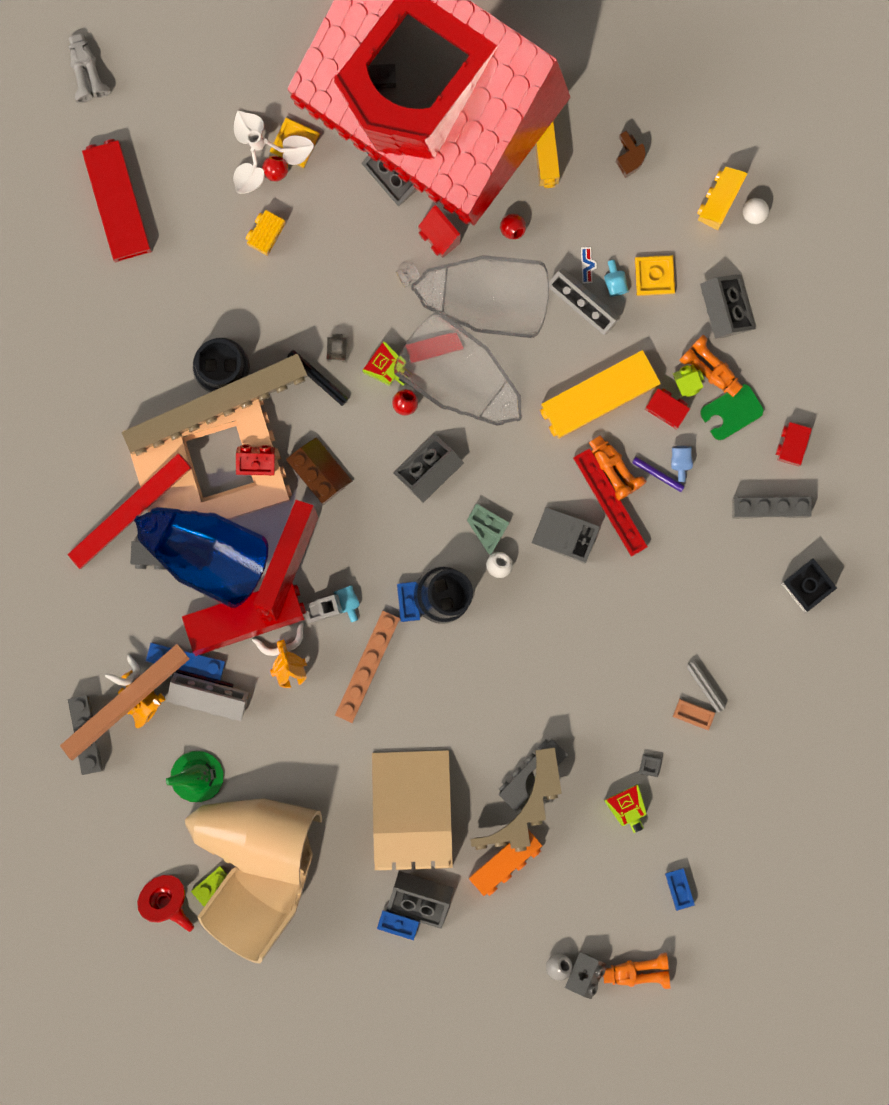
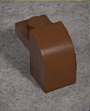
M627 131L619 136V140L627 153L616 158V164L625 178L638 171L645 158L644 144L642 143L636 147L635 144L637 142L632 134L629 135Z

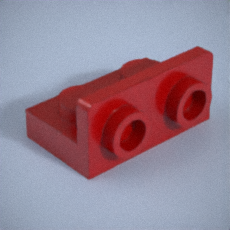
M249 444L238 446L236 449V475L274 476L275 447L270 445L252 447Z

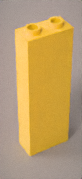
M552 122L535 145L539 186H544V188H554L555 184H559L560 179L554 123Z
M641 350L541 404L542 409L539 411L544 420H549L551 424L549 430L553 437L557 435L558 439L651 391L660 386L661 383L644 351Z

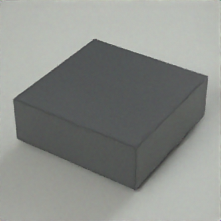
M642 755L639 774L658 777L662 759Z

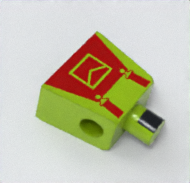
M384 341L362 370L365 375L388 386H391L395 380L404 386L410 379V376L402 371L406 363Z
M637 784L604 800L621 826L630 824L633 833L644 829L640 818L647 814Z

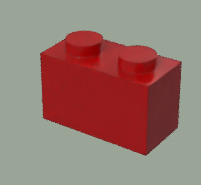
M664 388L662 390L657 389L644 410L677 430L690 410L687 407L688 403L680 398L678 400L671 397L672 393Z
M789 422L787 426H783L781 437L784 438L782 444H778L775 455H778L777 460L798 467L801 466L812 428Z

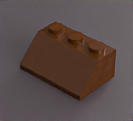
M317 437L300 447L286 459L322 505H325L353 482Z

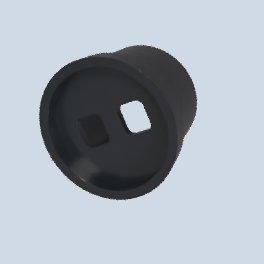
M214 338L205 342L199 347L193 359L194 377L198 384L208 392L215 391L249 374L250 363L247 353L241 345L227 338ZM207 359H215L217 361L216 371L205 370V361ZM226 359H234L236 361L235 371L227 372L224 370Z
M434 567L427 570L420 576L414 589V601L418 611L427 620L438 624H447L459 619L466 612L473 599V587L468 577L450 567ZM444 579L447 589L437 592L434 582ZM450 597L454 605L453 608L443 610L440 601Z

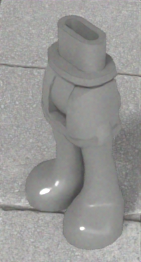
M83 34L69 37L70 65L74 69L78 83V90L75 94L76 102L84 103L92 99L84 68L88 70L94 97L102 98L108 96L111 93L110 88L102 83L95 65L96 57L92 54L88 41H85Z

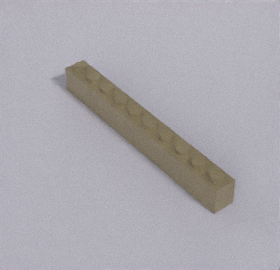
M295 354L121 433L130 453L139 456L146 453V449L149 447L157 448L164 445V441L167 439L175 440L182 437L181 433L189 430L190 433L200 428L199 425L205 422L207 425L217 421V417L223 414L227 417L235 413V409L239 407L245 409L253 405L252 402L257 399L263 401L269 398L270 394L275 391L281 393L288 389V385L293 383L299 385L305 382V378L308 376L299 355Z

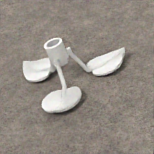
M237 111L234 121V134L240 143L251 146L250 151L252 152L254 164L252 166L250 163H244L236 168L233 176L236 192L239 194L250 193L258 189L263 183L265 173L263 169L257 167L255 151L262 150L265 144L279 152H284L283 159L291 165H297L305 161L312 152L314 144L305 137L293 135L284 139L283 148H280L262 137L264 122L259 116Z

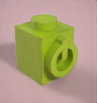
M694 365L683 366L679 371L672 373L682 396L696 395L703 388L701 381L704 380L701 370H696Z

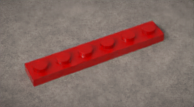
M590 448L573 457L630 557L646 549L648 546L622 502L617 500L615 490L600 468Z

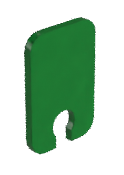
M742 384L743 387L734 397L726 393L701 409L700 415L704 423L709 421L714 415L720 416L723 420L721 427L710 431L716 440H724L763 415V407L749 385Z

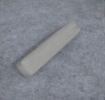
M694 661L688 664L687 669L716 712L724 710L726 708L725 704L697 663Z

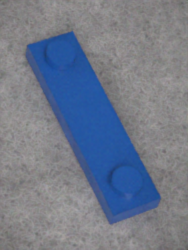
M150 643L146 661L155 663L172 648ZM185 652L190 659L179 670L221 680L225 661L201 655L195 656L193 653Z

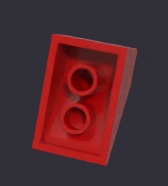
M435 205L419 224L418 229L420 231L418 234L424 241L428 240L432 245L430 249L436 256L440 254L443 258L460 244V233Z

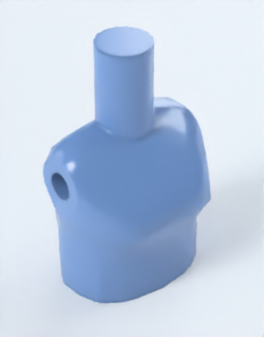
M672 446L671 468L678 471V482H686V470L693 468L691 446Z

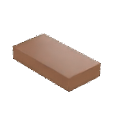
M679 699L672 717L709 731L715 712Z

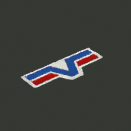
M582 247V283H592V270L597 268V264L591 258V247Z

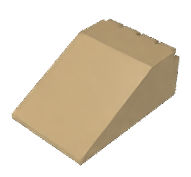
M449 750L372 753L375 870H392V862H396V870L412 869V862H415L416 869H431V861H435V869L453 868Z

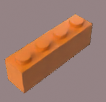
M529 829L530 846L526 847V851L515 852V848L511 849L509 842L469 877V880L483 896L493 894L498 889L496 885L501 881L503 883L507 882L512 877L511 872L515 869L521 870L527 864L525 860L530 856L534 858L541 852V843Z

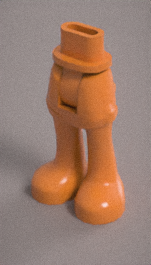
M703 334L679 361L684 365H694L697 370H701L710 384H714L722 389L724 393L728 392L734 397L743 386L737 381L738 378H735L729 365L719 360L707 348V337ZM695 352L714 367V370L712 371L696 356Z
M601 435L589 442L593 448L592 453L595 455L600 468L608 475L616 491L615 496L618 501L624 499L630 493L632 494L647 482L643 476L635 478L629 472L621 458L622 455L608 441L605 442ZM613 466H615V468L618 470L625 484L620 480L617 473L613 469Z
M667 952L659 954L656 959L639 962L629 960L615 966L611 965V968H606L603 976L604 984L613 983V985L634 987L637 984L660 983L664 989H671ZM641 970H666L655 973L637 974V971Z

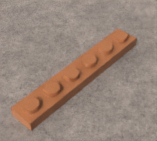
M382 611L335 716L353 723L400 618Z

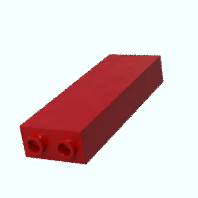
M110 139L104 141L103 145L97 146L93 144L85 147L86 150H82V154L114 262L151 253L119 140Z
M295 500L253 603L258 615L264 621L270 622L273 620L277 622L318 521L314 505Z
M292 583L277 622L273 620L270 622L264 621L258 615L253 604L258 591L182 616L192 652L195 656L305 620L303 616L306 613L303 602L299 603L297 597L301 595L298 585H293Z

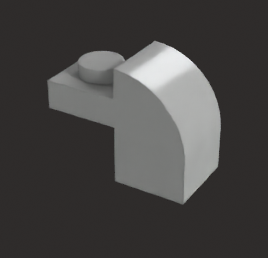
M338 595L328 596L304 604L308 623L343 614Z

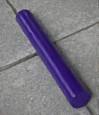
M635 457L632 462L679 492H682L685 487L638 457Z

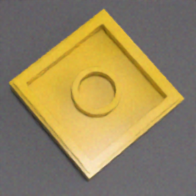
M286 117L273 144L283 148L284 139L289 136L298 135L309 139L315 147L320 133ZM273 147L270 149V153L283 158L284 152H279ZM311 153L305 161L297 165L305 168Z
M673 255L635 257L637 296L675 294Z

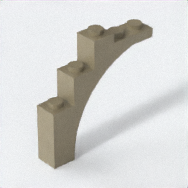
M555 748L535 750V782L531 795L521 812L498 832L490 836L471 838V847H475L476 850L486 849L488 844H495V847L506 846V842L510 841L511 849L515 848V852L527 850L526 847L530 846L527 823L531 822V826L541 825L542 821L546 820L543 797L546 796L547 800L557 799L558 794H562Z

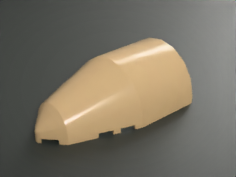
M262 798L202 805L186 817L185 825L196 845L213 855L220 856L228 864L231 863L238 867L240 871L300 885L301 857L306 836L312 821L321 823L322 815L319 810Z
M308 835L306 836L301 857L300 885L244 873L238 867H234L198 915V920L205 930L237 955L251 962L261 963L296 914L313 858Z

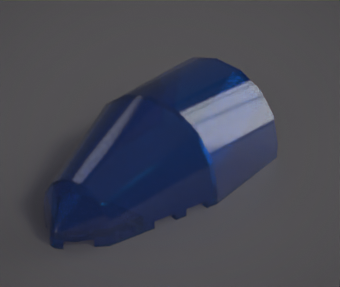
M156 507L141 516L137 515L134 519L138 531V541L180 584L228 607L236 608L242 605L258 585L265 570L269 550L266 538L216 513Z

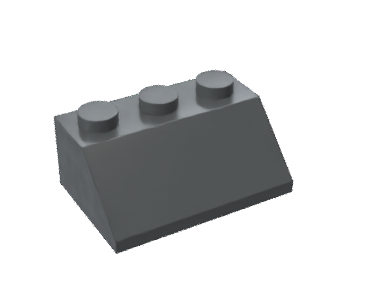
M367 156L361 163L397 206H400L418 191L409 180L405 182L399 178V174L396 171L390 172L383 166L384 163L380 160L376 162Z
M741 274L716 277L700 284L715 339L756 329Z
M433 434L393 474L424 503L464 462L446 443Z
M398 871L387 912L442 929L454 887Z

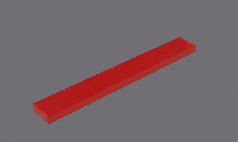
M178 453L67 555L79 569H82L191 470L192 467Z

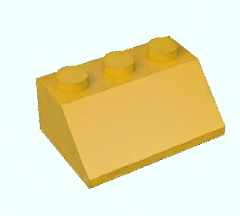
M725 167L723 171L719 170L714 179L717 181L715 188L710 187L706 195L709 198L706 205L701 204L697 212L700 215L698 221L718 230L748 173Z

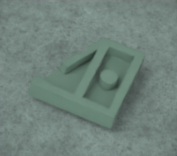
M478 504L475 505L467 519L488 554L491 555L508 527L509 522Z

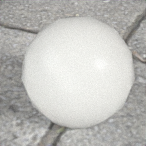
M749 199L743 206V216L751 224H760L768 217L769 207L763 199Z
M495 552L489 556L486 562L487 571L495 578L508 576L513 568L512 559L504 552Z

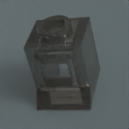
M332 334L331 337H327L326 360L327 362L340 360L346 363L347 338H343V334Z

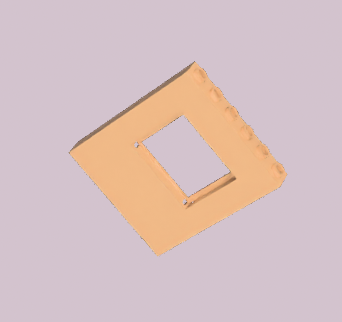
M257 399L252 402L253 405L245 409L239 407L235 409V413L227 417L223 414L217 417L216 422L209 425L205 422L199 425L200 428L190 433L189 430L181 433L182 437L171 440L170 438L165 440V444L160 447L154 448L152 446L147 448V452L142 455L136 456V454H131L140 487L178 453L192 467L191 470L147 509L158 542L290 501L289 496H292L290 486H285L283 478L287 476L284 467H280L278 460L281 459L278 448L275 449L274 476L251 475L253 483L203 498L186 441L236 426L242 445L249 444L252 447L270 445L273 447L272 442L275 441L272 430L268 431L267 423H270L267 412L263 413L261 405H264L263 401Z

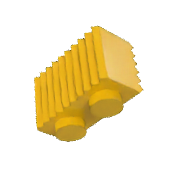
M265 210L264 213L260 212L255 220L257 225L254 230L250 229L246 239L248 240V246L268 256L286 222L284 219Z

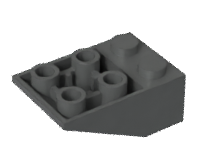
M545 507L532 544L585 564L600 527Z

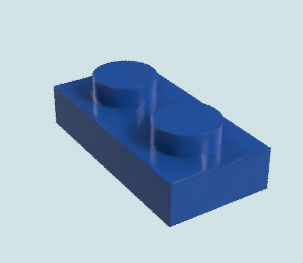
M416 582L397 584L401 622L420 620V613L414 601Z
M684 868L665 873L676 911L694 906Z
M382 910L377 929L414 941L419 921Z

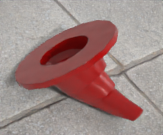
M162 875L152 879L141 890L137 906L139 913L144 919L157 923L170 919L188 932H191L195 927L182 909L185 899V887L178 878L172 875Z

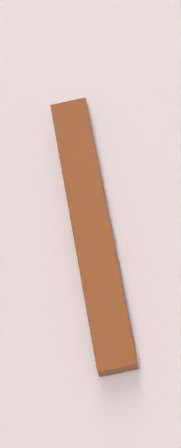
M176 644L65 740L60 747L68 758L73 761L185 664L190 658L182 648Z

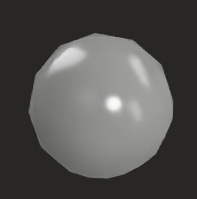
M555 954L546 963V971L554 980H565L572 972V962L566 955Z

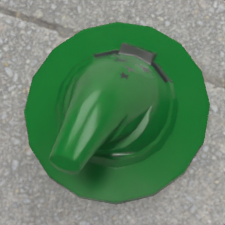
M192 751L182 755L175 761L171 769V776L166 778L167 786H172L173 790L184 800L204 802L219 792L223 784L224 772L220 762L213 755L204 751Z

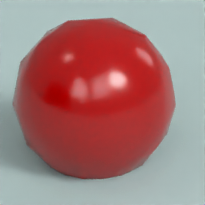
M269 156L264 160L262 166L265 177L275 182L284 179L289 170L285 159L278 156Z
M507 214L501 220L500 230L506 238L516 240L524 235L526 223L519 214Z
M400 390L393 396V409L400 415H411L418 408V397L411 390Z

